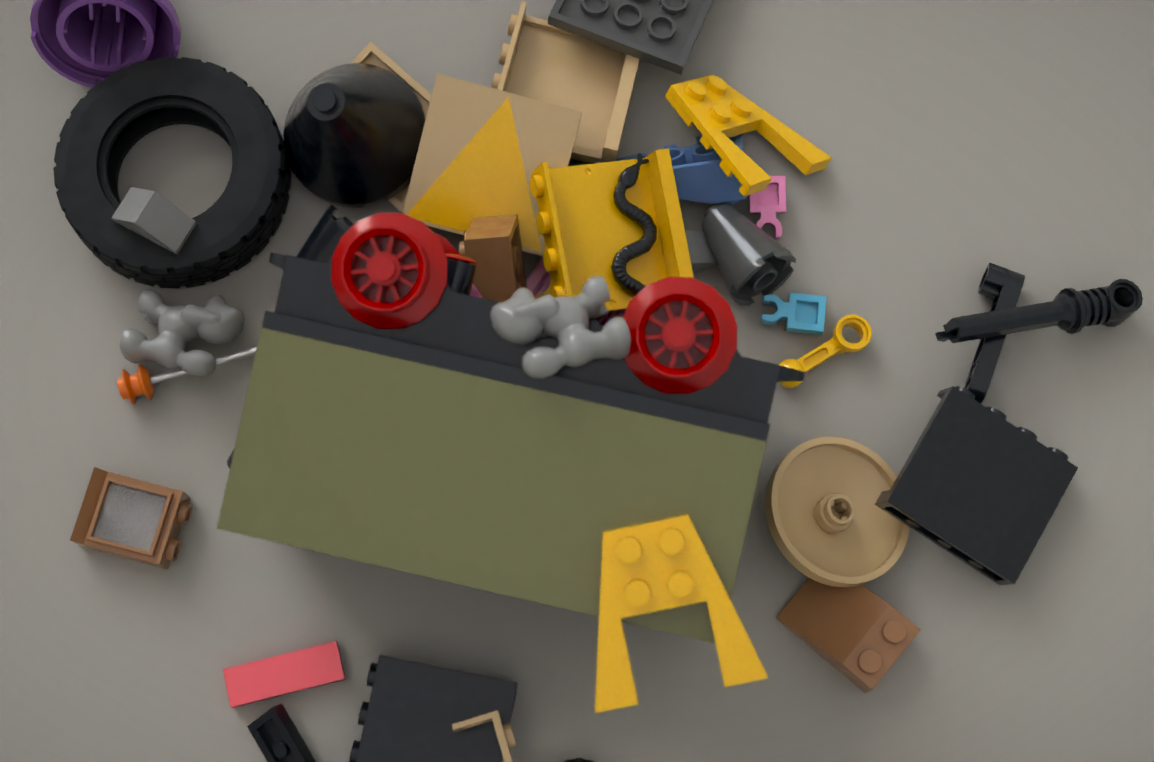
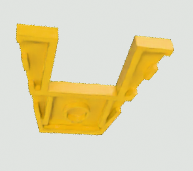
M714 74L673 84L665 95L666 99L688 127L694 123L702 133L699 141L706 150H711L713 147L722 161L719 166L727 177H731L734 174L742 184L738 191L744 197L765 190L772 178L729 139L730 137L756 130L805 175L825 169L832 159L828 154Z
M689 514L603 531L595 695L596 713L639 704L621 618L707 601L724 687L768 678Z

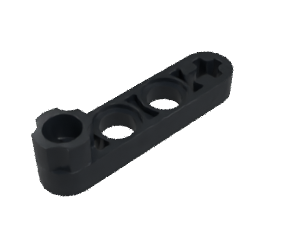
M993 263L987 265L979 284L978 294L994 299L990 312L1016 307L1025 275ZM1007 334L982 338L979 341L964 388L972 392L976 397L974 400L980 404L983 402Z

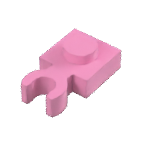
M770 176L772 180L765 190L748 195L749 214H759V220L756 225L761 229L764 225H771L774 228V239H779L782 235V225L776 218V214L786 213V176Z

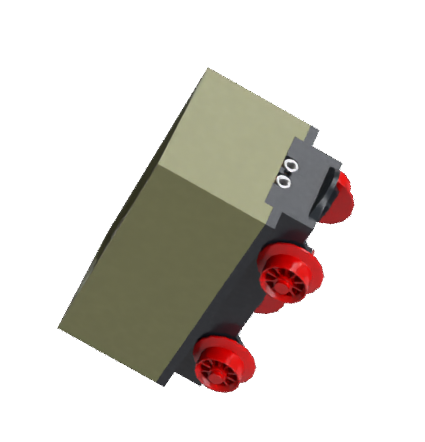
M377 213L359 220L340 238L332 260L327 263L271 253L269 262L284 271L275 311H265L217 529L599 617L603 531L689 514L731 600L770 424H768L776 384L777 382L805 381L807 373L778 364L742 357L737 350L736 320L729 303L714 287L692 277H666L646 285L629 302L622 317L627 323L631 337L630 352L627 357L620 360L609 358L594 359L579 367L566 365L553 376L539 379L532 378L524 372L522 358L529 350L536 347L556 349L559 347L558 340L543 338L536 339L532 343L520 345L502 339L496 333L490 319L492 307L500 302L470 296L476 266L471 264H477V262L471 258L461 256L445 237L432 232L419 220L403 213ZM589 322L588 330L601 332L603 325ZM707 601L621 618L624 623L715 643Z

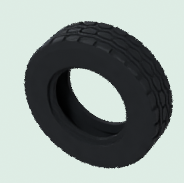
M161 57L156 58V60L150 61L148 59L131 64L130 67L125 69L123 67L108 75L107 79L99 81L92 87L84 99L81 98L70 112V118L65 121L59 135L60 142H57L54 157L56 166L53 168L54 183L58 189L56 194L61 209L65 212V217L74 231L92 253L106 266L111 267L113 271L127 279L134 278L135 282L152 287L156 284L160 288L179 289L180 286H186V288L201 286L209 281L213 283L229 276L230 272L238 271L251 262V258L254 255L257 256L269 243V238L275 235L282 222L281 216L286 212L290 197L288 191L291 190V171L284 148L283 137L268 105L264 104L263 98L252 86L248 87L245 80L233 72L228 73L224 67L187 57H182L181 59ZM174 124H191L216 133L228 143L232 151V171L229 182L219 199L205 212L192 218L197 224L177 255L116 223L111 218L121 204L118 193L119 171L124 158L133 145L148 133L161 127Z

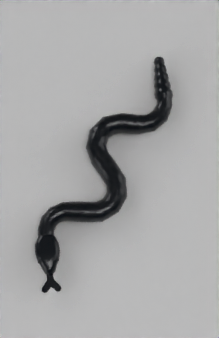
M641 153L637 154L638 162L621 172L613 194L614 203L618 210L640 225L643 230V236L640 240L624 246L615 254L611 266L614 280L624 290L635 296L645 285L627 273L626 264L630 260L649 252L657 238V227L652 217L642 209L631 204L625 196L626 190L633 187L637 182L639 167L649 162L648 159H642Z

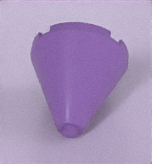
M169 0L33 1L29 20L32 29L31 40L36 51L53 70L80 85L92 88L97 82L107 79L108 75L123 67L124 69L130 67L131 64L148 59L151 61L161 57L177 58L181 25L177 12Z

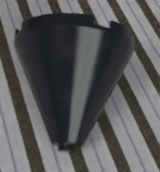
M364 63L344 64L333 67L311 79L300 90L289 108L283 134L288 163L297 179L310 192L330 204L347 208L365 207L364 205L382 199L387 201L400 193L410 183L425 123V115L422 105L412 89L405 81L391 71Z

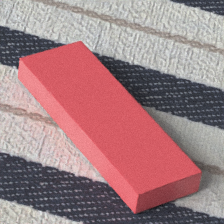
M337 641L223 669L231 708L346 680Z

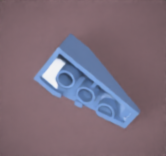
M740 134L730 137L729 139L745 153L744 135ZM702 136L695 137L697 144L684 148H677L675 143L664 146V149L669 148L679 199L708 204L721 203L724 205H732L747 199V196L744 197L738 191L742 184L735 175L727 177L720 168L719 164L722 159L713 147L711 150H706L699 141ZM641 153V154H642V158H645V157L648 156V155L645 154V153ZM637 154L620 158L616 161L637 159Z

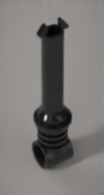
M1118 279L1109 286L1076 291L1073 288H1065L1051 302L952 318L947 324L943 325L945 331L937 332L935 335L937 341L946 342L949 339L952 343H959L1058 326L1061 330L1070 334L1080 332L1085 326L1103 324L1108 327H1115L1124 322L1141 307L1143 297L1139 287L1127 279Z

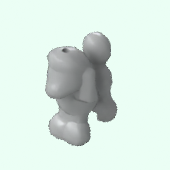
M593 276L586 280L582 293L574 297L557 296L553 298L548 294L536 299L529 289L519 288L512 294L511 299L493 306L490 313V319L496 333L508 342L525 345L534 342L536 339L553 338L558 340L559 347L556 349L536 347L529 350L523 356V370L532 378L543 379L551 377L566 365L579 367L594 359L609 358L620 360L627 357L630 352L631 337L624 318H612L603 326L601 332L588 330L589 319L604 317L609 312L604 303L610 300V292L602 276Z
M146 289L139 298L138 309L139 312L147 314L144 318L145 321L158 325L159 336L153 340H148L146 335L138 330L127 328L121 336L120 350L124 358L131 363L156 362L167 368L181 367L185 372L193 376H208L216 369V358L203 350L186 352V344L194 339H204L207 343L214 345L232 341L243 329L244 314L238 308L228 306L226 300L220 295L209 297L203 308L196 304L168 306L158 292L153 289Z

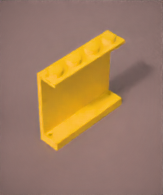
M669 148L655 150L647 157L642 158L648 159L649 162L639 167L640 170L636 184L625 192L626 199L649 214L657 227L656 242L650 251L630 260L626 264L627 273L645 286L666 277L694 278ZM637 159L549 168L548 162H542L532 171L529 186L532 196L537 199L539 212L536 216V224L539 234L544 236L546 249L543 252V262L546 271L551 274L553 286L550 289V295L553 298L557 296L574 297L581 294L586 280L593 276H602L607 283L610 300L605 302L604 305L609 312L625 310L629 302L635 297L634 294L624 290L614 280L611 266L614 256L626 245L640 240L643 236V230L640 225L618 210L613 197L619 175L626 168L638 162Z

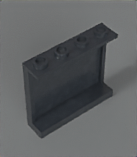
M960 386L946 388L938 392L937 396L941 398V401L891 489L881 492L875 505L998 585L1015 584L1078 467L1067 461L1068 456L1061 450L1053 447L1047 448L1038 442V437L1032 431L1023 427H1015L1006 421V415L1000 410L989 406L985 407L974 400L976 397L969 390Z
M379 655L378 664L371 663L367 678V686L372 687L369 702L363 701L361 705L358 725L364 726L361 740H354L349 762H503L493 721L457 732L453 731L451 724L496 710L500 714L502 725L511 723L518 688L517 682Z

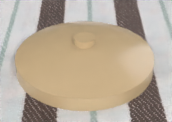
M819 437L800 444L779 461L770 476L766 489V519L777 547L789 563L798 571L812 580L825 585L854 587L880 577L898 561L905 549L909 535V526L875 505L881 492L890 490L897 476L878 454L870 448L850 439Z

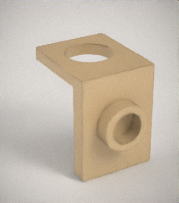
M498 710L451 724L453 731L457 732L493 721L504 762H513L509 748L517 745L511 724L502 725Z

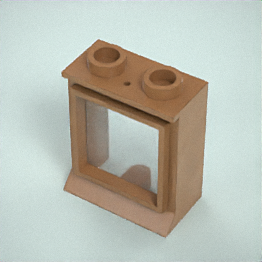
M94 467L70 541L84 548L168 570L170 561L174 562L180 551L181 540L178 539L181 526L182 524L187 525L192 513L193 505L189 503L191 497L182 490L164 487Z

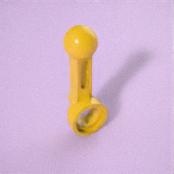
M846 315L835 325L833 337L797 360L786 359L778 365L808 373L836 355L845 354L846 352L855 353L864 349L871 340V327L859 315ZM846 327L855 329L860 336V341L858 343L847 342L843 338L842 329ZM803 381L778 383L785 388H795Z

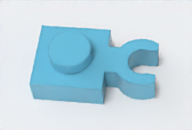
M790 292L788 302H783L776 295H765L762 299V304L773 306L776 313L773 315L762 314L760 322L765 325H774L779 321H786V332L822 336L827 296Z

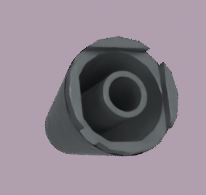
M717 204L707 210L702 222V228L729 293L737 304H753L755 302L751 297L760 293L763 296L772 294L786 282L794 271L790 266L791 262L796 263L795 257L789 250L730 204Z

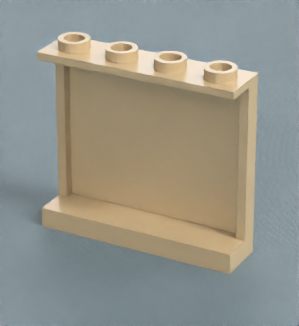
M522 1L518 15H511L507 35H511L512 38L510 44L503 43L499 64L504 65L502 74L495 72L491 88L581 111L582 116L570 159L590 164L597 163V161L601 163L616 161L640 59L548 25V20L527 16V2Z

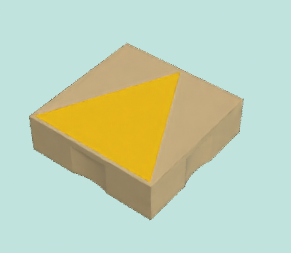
M437 73L402 213L423 222L426 226L464 235V232L469 229L473 218L518 214L522 251L543 256V252L546 249L544 236L539 234L536 224V216L539 209L537 199L531 194L529 181L532 171L542 162H548L549 168L567 167L569 165L582 112Z

